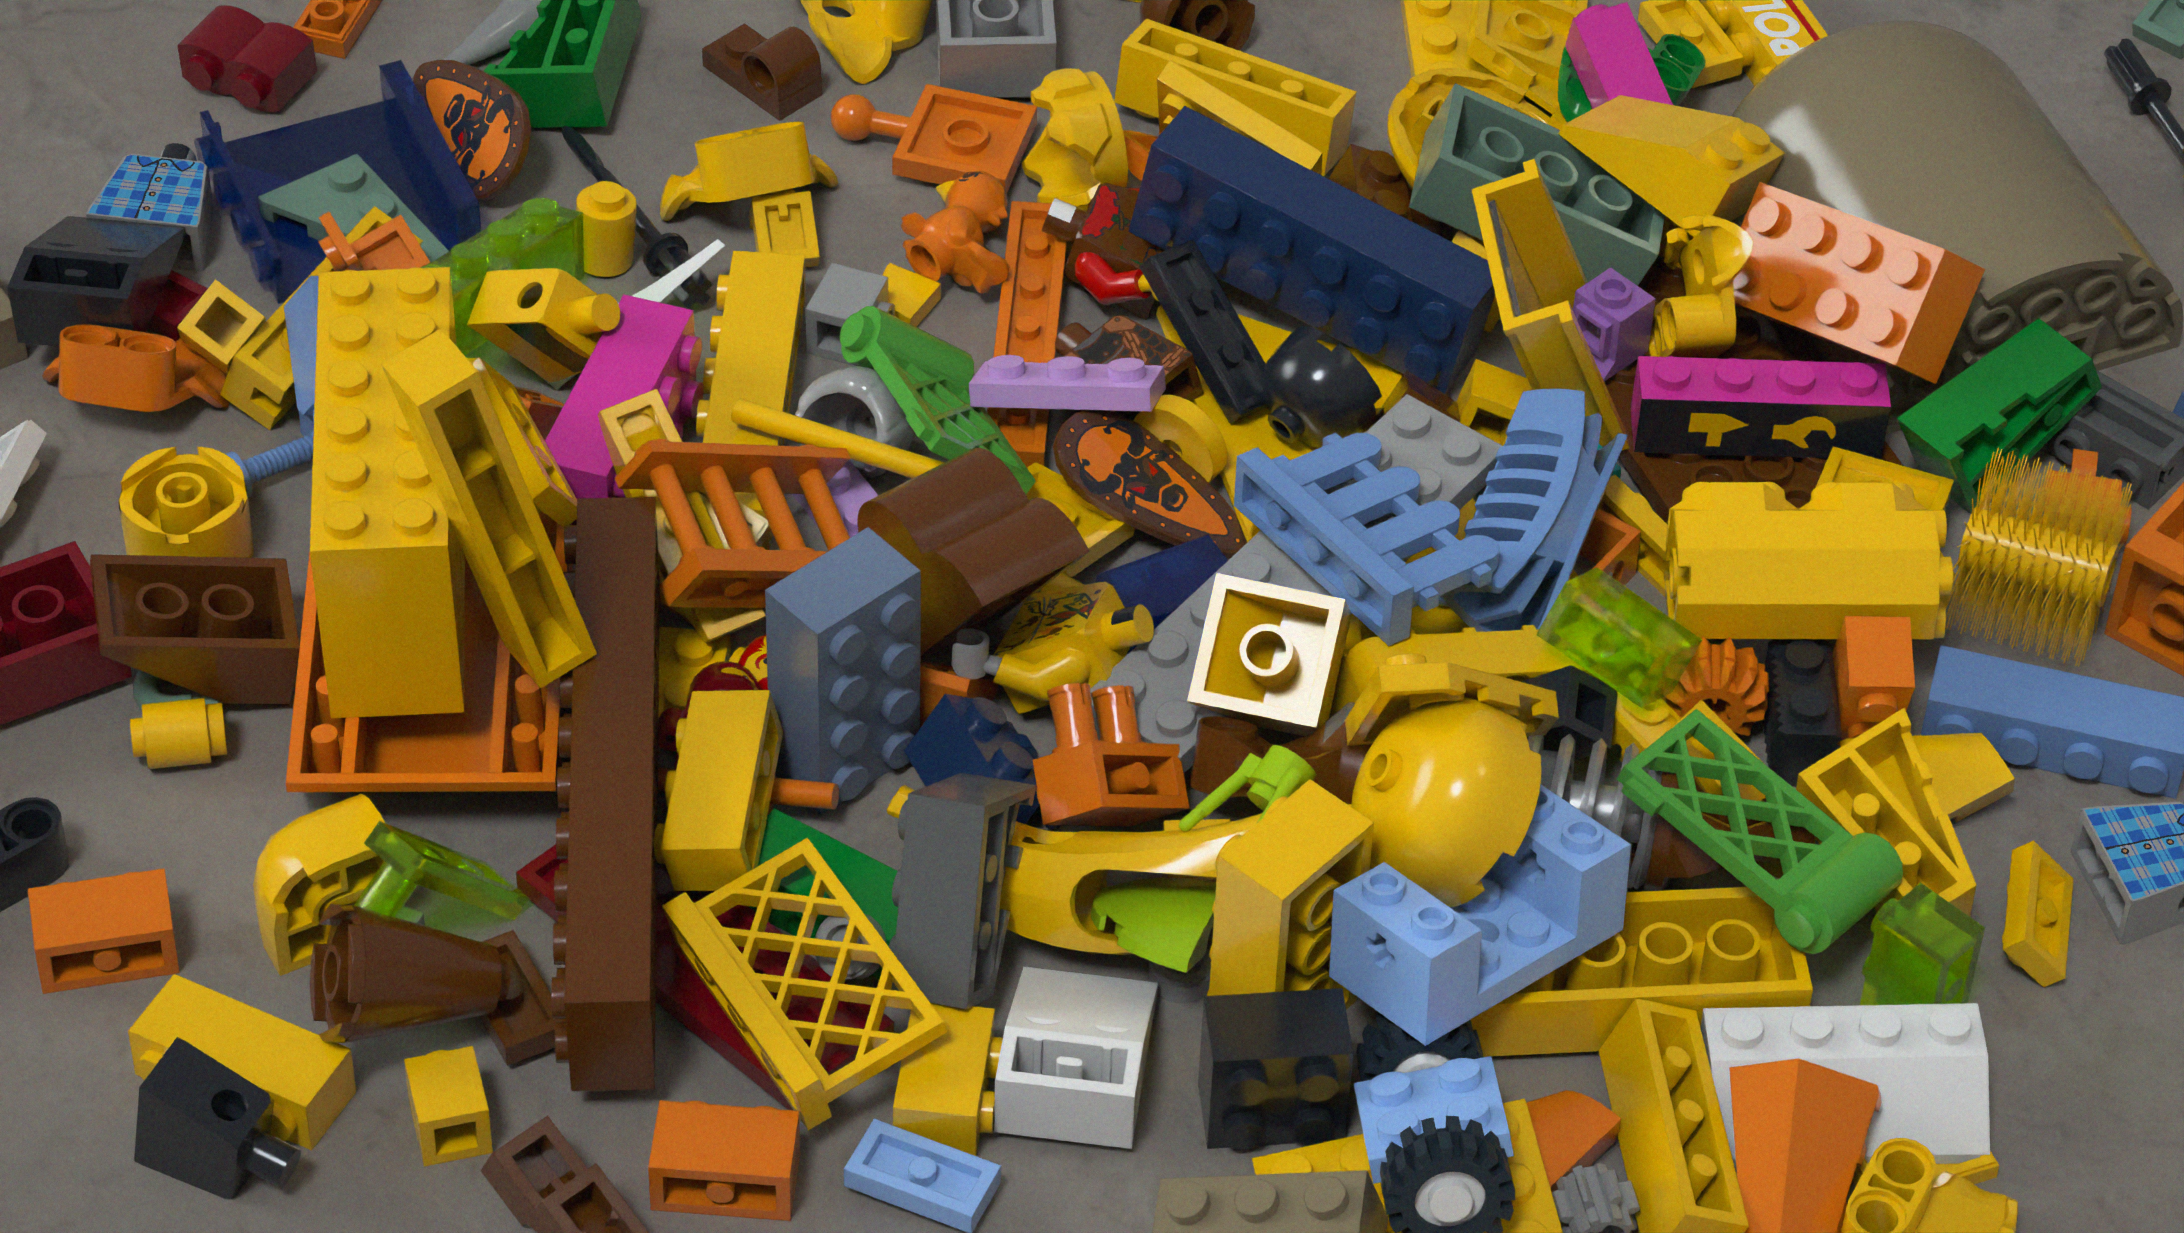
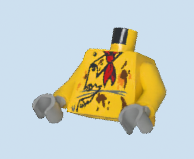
M1061 573L1041 588V592H1036L1023 603L994 655H989V636L986 633L972 628L959 630L956 643L952 647V667L958 676L978 679L985 676L986 673L995 676L993 683L1003 686L1017 713H1025L1049 705L1047 691L1053 687L1085 683L1089 684L1091 689L1099 680L1107 681L1111 676L1112 668L1127 655L1131 646L1147 643L1152 640L1154 625L1147 608L1142 604L1125 608L1114 586L1105 581L1084 585L1072 577Z

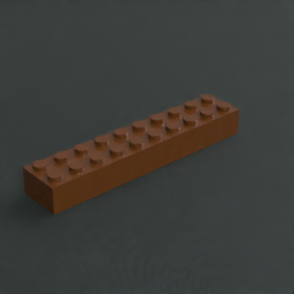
M656 497L577 498V525L564 526L565 564H576L575 570H568V572H563L597 655L560 676L561 708H572V713H564V717H559L560 757H571V761L563 762L562 767H558L557 771L558 807L569 808V812H561V818H556L557 859H568V863H560L559 870H555L554 877L555 911H567V915H558V923L553 924L554 965H565V968H557L556 977H552V1018L566 1019V1021L555 1022L556 1063H569L571 1091L655 1089L657 860L655 857L654 836L658 825L659 745L657 742L659 720L660 575Z

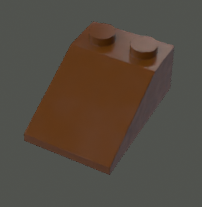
M91 554L90 570L100 655L223 703L290 704L300 645L287 560L285 558Z

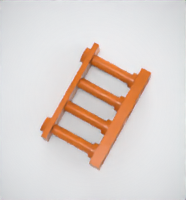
M655 439L641 445L635 451L634 457L615 477L619 489L656 491L683 555L679 560V565L659 585L668 607L766 608L765 590L850 538L827 485L836 473L851 459L846 448L817 447L813 444L775 446L670 442L667 439ZM684 491H706L730 549H715L713 546L706 545ZM734 492L756 494L779 550H765V548L756 545ZM784 494H804L828 551H815L813 548L806 547Z

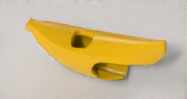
M906 785L901 786L893 796L887 808V814L899 819L901 808L905 801L908 800V793L915 790ZM1262 813L1236 821L1191 829L1189 831L1054 832L1016 821L1011 845L1022 847L1023 853L1019 868L1006 867L1000 909L1010 911L1007 929L1027 939L1058 948L1087 953L1133 954L1117 945L1118 937L1114 934L1116 922L1108 915L1104 931L1098 930L1091 919L1094 896L1098 890L1107 887L1106 877L1108 870L1217 877L1215 862L1223 845L1232 836L1245 834L1258 822Z

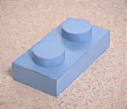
M873 1119L844 1167L845 1187L967 1233L973 1232L1001 1183V1165L877 1119Z

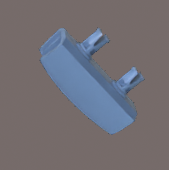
M1570 389L1524 391L1506 430L1507 439L1505 444L1499 447L1495 456L1497 463L1494 470L1489 471L1485 480L1486 485L1473 497L1476 502V512L1473 519L1468 520L1464 529L1466 533L1465 538L1473 535H1484L1496 540L1500 546L1498 567L1492 572L1491 583L1480 588L1472 582L1440 595L1439 604L1441 606H1449L1469 627H1475L1476 632L1521 630L1522 625H1534L1536 630L1548 629L1628 436L1618 433L1611 442L1597 450L1602 416L1597 413L1585 417L1584 391Z

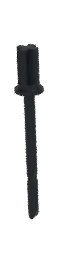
M2122 39L2118 46H2109L2104 52L2107 58L2106 64L2128 94L2129 108L2133 114L2138 116L2151 113L2184 161V130L2165 104L2171 96V86L2167 80L2156 77L2130 39Z
M563 126L562 134L566 143L583 165L593 172L597 182L610 181L621 185L617 178L604 168L600 157L585 138L573 128ZM636 203L635 230L648 245L643 255L644 265L650 273L664 277L691 259L688 254V244L677 233L661 235ZM699 268L673 292L687 308H690L696 301L703 306L711 298L706 291L712 286V283Z

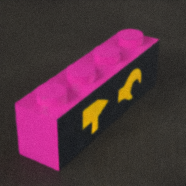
M1638 356L1631 403L1634 452L1828 459L1834 446L1881 459L1891 410L1886 364Z

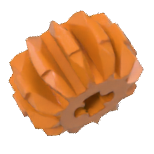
M1702 636L1698 648L1695 649L1679 644L1674 659L1664 661V668L1660 673L1661 688L1659 696L1681 718L1700 700H1703L1733 732L1749 736L1754 722L1764 720V715L1768 708L1769 675L1765 670V664L1758 663L1753 647L1736 650L1731 637L1717 645L1711 644Z

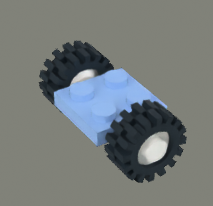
M1376 1014L1378 1029L1367 1023L1362 1031L1363 1043L1357 1044V1066L1361 1082L1354 1083L1373 1184L1381 1182L1386 1214L1389 1217L1390 1226L1395 1233L1400 1231L1402 1233H1483L1484 1231L1487 1233H1501L1503 1231L1501 1219L1510 1221L1514 1212L1511 1200H1516L1515 1188L1507 1158L1514 1156L1492 1057H1483L1477 1030H1473L1471 1020L1425 1046L1382 1014Z

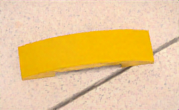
M657 389L603 409L597 415L617 475L634 457L635 451L648 441L667 439L670 442H682ZM623 489L626 498L656 497L659 569L664 579H666L679 565V560L683 555L655 490ZM684 491L706 545L713 546L715 549H725L698 491ZM681 607L705 643L757 623L766 617L762 608Z

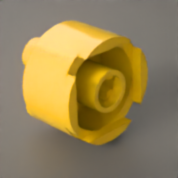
M198 446V454L177 455L176 447L159 449L137 460L124 473L121 481L122 490L119 497V510L126 555L252 558L254 547L248 494L243 471L232 458L218 450Z

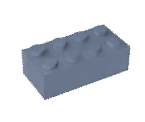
M869 527L765 590L768 690L771 692L783 730L775 775L778 778L837 783L839 786L838 804L855 798L865 786L890 770L906 765L910 760L904 750L920 729L921 570ZM813 808V809H814L815 811H817L820 815H822V814L825 813L826 811L830 810V809Z

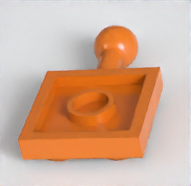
M926 84L911 117L878 111L866 97L850 94L840 98L833 106L831 124L839 136L850 141L864 139L871 133L900 139L892 157V175L941 185L945 182L956 180L967 172L985 171L998 178L1007 194L1037 125V106Z

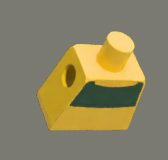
M558 268L486 272L467 326L552 383L583 371L602 333L610 331L618 325L620 308L615 298L606 293L597 294L568 272Z

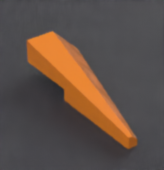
M1799 1058L1729 1067L1737 1180L1749 1225L1744 1233H1841L1847 1207L1846 1198L1856 1167H1862L1867 1151L1865 1138L1874 1111L1879 1112L1882 1103L1878 1085Z

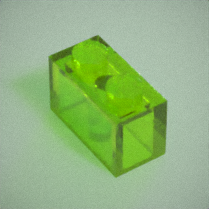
M1598 567L1566 581L1536 634L1641 708L1673 692L1702 642L1701 638Z
M1921 882L1899 901L1896 898L1888 900L1879 909L1871 924V932L1874 933L1871 953L1862 967V975L1865 977L1860 1005L1968 1003L1985 927Z

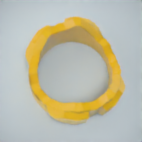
M1065 68L1052 71L1046 75L1041 85L1031 91V103L1034 106L1049 110L1051 118L1040 138L1022 162L1023 171L1026 176L1039 182L1042 189L1037 195V202L1052 203L1054 198L1087 211L1098 185L1110 183L1127 187V151L1117 107L1105 81L1095 71L1083 73L1080 69Z

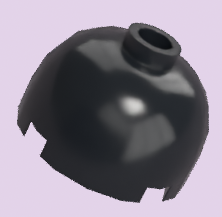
M1300 326L1276 348L1265 366L1262 376V391L1267 409L1271 413L1268 416L1270 426L1282 439L1289 443H1294L1297 440L1306 446L1321 448L1323 438L1333 433H1337L1341 438H1344L1351 434L1366 432L1384 414V408H1375L1374 406L1382 397L1379 387L1367 369L1344 346L1339 343L1330 351L1324 345L1317 342L1324 334L1316 328Z

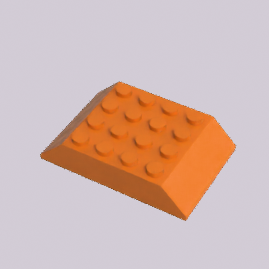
M542 512L539 517L563 572H568V570H572V564H565L564 528ZM309 552L286 774L287 792L557 791L558 767H562L563 757H560L559 717H564V713H566V708H561L560 677L540 689L505 647L466 557L464 712L331 718Z

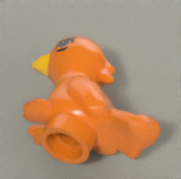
M972 171L965 173L956 180L936 186V191L945 202V209L932 214L927 219H924L915 212L906 214L901 217L903 221L901 228L907 235L914 237V239L903 241V247L906 250V259H908L915 273L934 281H938L945 275H951L956 284L963 287H970L973 284L978 293L982 294L988 293L991 286L1001 284L1008 277L1009 264L1004 258L984 247L983 235L995 230L1000 226L1003 219L1007 218V195L1004 186L998 178L985 171Z

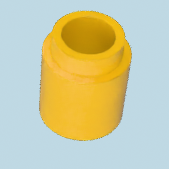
M205 698L142 704V717L130 718L134 758L147 757L148 769L211 763V756L227 755L222 703L206 704Z

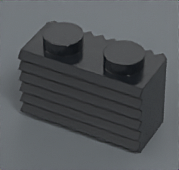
M1773 639L1768 643L1765 670L1769 675L1768 708L1762 723L1765 725L1763 733L1765 734V753H1767L1766 762L1772 771L1792 787H1797V779L1800 772L1841 747L1840 741L1843 740L1832 644L1827 640Z

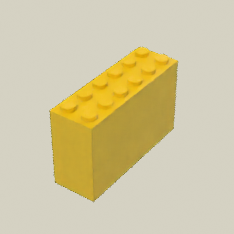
M450 267L319 272L310 557L331 718L464 712L465 555L381 366V363L439 329H442L457 346Z

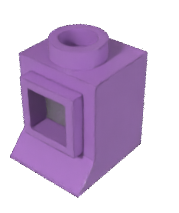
M1611 267L1577 289L1573 305L1575 317L1604 381L1637 360L1638 356L1648 352L1656 298Z

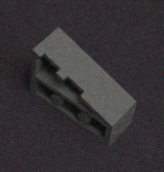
M959 773L908 793V800L903 804L898 819V834L900 839L904 840L902 867L896 873L892 888L893 904L898 907L896 934L892 937L888 947L930 1003L969 1009L992 997L994 994L1010 911L1000 909L1006 867L1019 868L1023 848L1011 845L1019 804L1033 805L1036 785ZM892 983L891 990L899 991L895 984Z

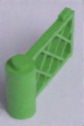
M866 306L846 319L840 332L841 352L844 359L855 366L876 370L907 417L905 419L918 438L925 442L931 452L951 460L973 448L988 450L1009 468L1025 494L1029 492L1036 482L1032 474L984 407L970 406L969 382L974 374V361L968 352L875 306Z
M1697 709L1624 765L1617 777V780L1624 785L1621 790L1624 795L1651 817L1656 813L1662 816L1774 909L1775 924L1781 936L1792 947L1801 952L1810 954L1823 952L1901 883L1903 877L1902 861L1897 851L1887 840L1876 834L1866 832L1852 836ZM1693 736L1714 753L1715 760L1689 756L1686 740ZM1648 770L1675 773L1679 789L1663 787L1646 772ZM1694 776L1720 780L1723 796L1697 792ZM1738 783L1753 785L1765 795L1767 802L1742 799ZM1701 812L1728 816L1731 832L1716 830L1702 818ZM1746 819L1771 822L1775 838L1750 835ZM1789 825L1806 828L1822 843L1817 845L1793 841ZM1754 855L1779 858L1783 876L1778 880L1775 879L1755 862Z

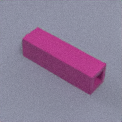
M1627 2L1611 7L1604 4L1595 5L1583 10L1577 17L1573 18L1565 47L1593 109L1619 95L1673 105Z

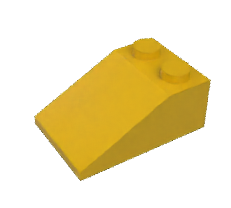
M1619 95L1563 124L1558 133L1682 229L1681 219L1687 216L1712 215L1732 221L1746 213L1759 182L1768 184L1785 155L1784 151L1770 142L1768 134L1763 129L1752 123L1744 122L1740 118ZM1685 230L1693 237L1701 232L1699 230Z

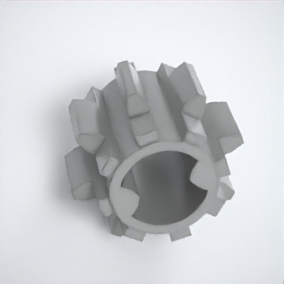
M1601 1163L1588 1167L1580 1165L1572 1168L1573 1172L1566 1177H1560L1556 1182L1558 1190L1553 1191L1552 1196L1563 1233H1632L1631 1230L1637 1229L1638 1226L1634 1213L1640 1210L1633 1184L1631 1180L1620 1182L1615 1169L1607 1170L1606 1165Z

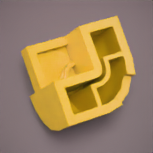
M363 794L296 818L270 836L258 858L253 889L259 931L264 949L280 976L310 965L314 943L327 944L331 925H319L322 914L330 904H353L360 899L384 892V890L400 885L396 840L374 804Z

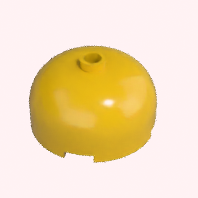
M1464 697L1463 701L1427 703L1412 711L1408 708L1394 718L1378 735L1365 755L1355 781L1351 807L1374 822L1370 868L1372 869L1385 862L1450 908L1465 904L1484 892L1485 889L1480 880L1492 868L1503 852L1514 857L1528 831L1537 805L1541 784V756L1529 748L1528 739L1524 732L1528 726L1521 720L1501 710Z

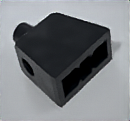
M179 1037L174 1040L139 1087L134 1161L221 1198L230 1199L236 1197L252 1174L280 1188L283 1187L297 1167L301 1150L271 1135L274 1100L269 1093Z

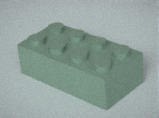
M1455 83L1425 132L1409 207L1425 214L1434 221L1446 223L1483 241L1471 189L1525 172L1523 162L1535 159L1587 281H1591L1611 267L1638 286L1659 254L1665 215L1558 134L1559 129Z

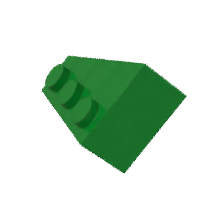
M542 0L536 7L539 17L527 31L517 30L509 39L511 48L509 53L499 65L489 63L484 72L501 79L520 94L528 107L531 128L563 126L590 128L607 126L642 16L638 0Z
M2038 318L1900 415L1897 420L1918 469L1953 479L1954 483L1950 498L1971 514L1972 499L1974 508L1977 505L1979 479L1981 478L1980 502L1986 464L1988 462L1985 484L1992 454L1994 452L1991 470L1998 447L1994 470L2002 449L1995 472L1996 475L2002 456H2004L2001 480L2008 453L2010 452L2006 471L2012 451L2014 453L2009 471L2016 455L2009 476L2010 480L2015 466L2013 476L2016 474L2019 459L2018 471L2020 470L2023 455L2025 454L2022 467L2026 457L2028 456L2027 463L2102 388L2093 359ZM2001 463V466H2000V469H1999V472H1998V475H1997V480H1998V477H1999L2000 472H2001L2002 463Z

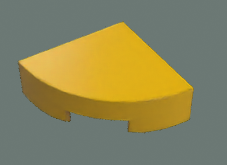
M889 263L885 268L882 276L888 277V303L895 305V317L917 327L940 301L941 283L892 263Z

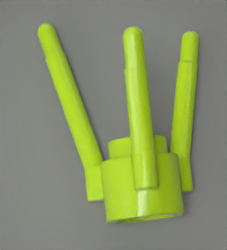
M1272 745L1263 759L1249 753L1239 769L1181 819L1179 828L1182 831L1191 830L1247 782L1252 785L1247 792L1248 798L1263 810L1258 820L1259 822L1275 800L1282 796L1289 797L1309 779L1313 781L1316 777V772L1303 758L1279 745Z

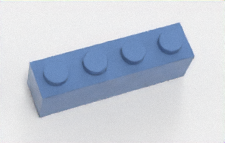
M1940 645L1921 735L1982 733L1993 745L2004 762L2176 799L2184 771V697Z

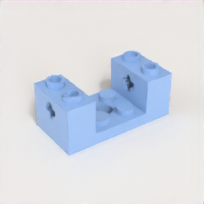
M1540 784L1538 801L1532 821L1516 854L1513 857L1503 852L1492 868L1480 880L1485 891L1467 903L1450 908L1385 862L1333 890L1329 977L1426 1046L1622 931L1631 844Z

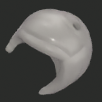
M852 366L831 371L814 380L799 398L795 416L907 451L912 445L914 431L905 419L907 416L876 370ZM871 417L875 419V426L870 422ZM850 459L864 478L878 477L887 472L886 470Z

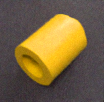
M601 181L584 188L578 194L576 199L574 261L584 272L594 276L611 277L626 272L632 266L634 260L636 198L628 189L614 182Z

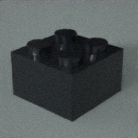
M1343 988L1204 996L1198 1088L1207 1149L1231 1147L1235 1149H1250L1255 1146L1297 1143L1314 1145L1345 1138L1353 1048Z

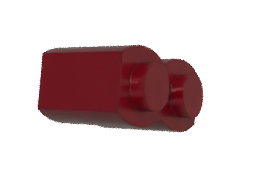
M217 6L177 45L182 77L192 86L199 90H207L219 95L231 94L244 106L265 112L279 111L317 72L314 44L310 37L286 24L276 22L264 23L253 14L234 6Z

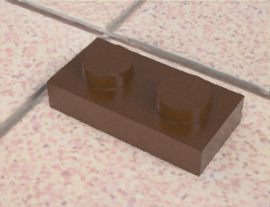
M514 930L482 941L483 943L495 946L499 952L500 959L506 960L510 968V988L506 999L498 1001L495 1010L491 1014L479 1016L506 1065L508 1066L555 1048V1022L566 1021V1019L552 1018L551 993Z

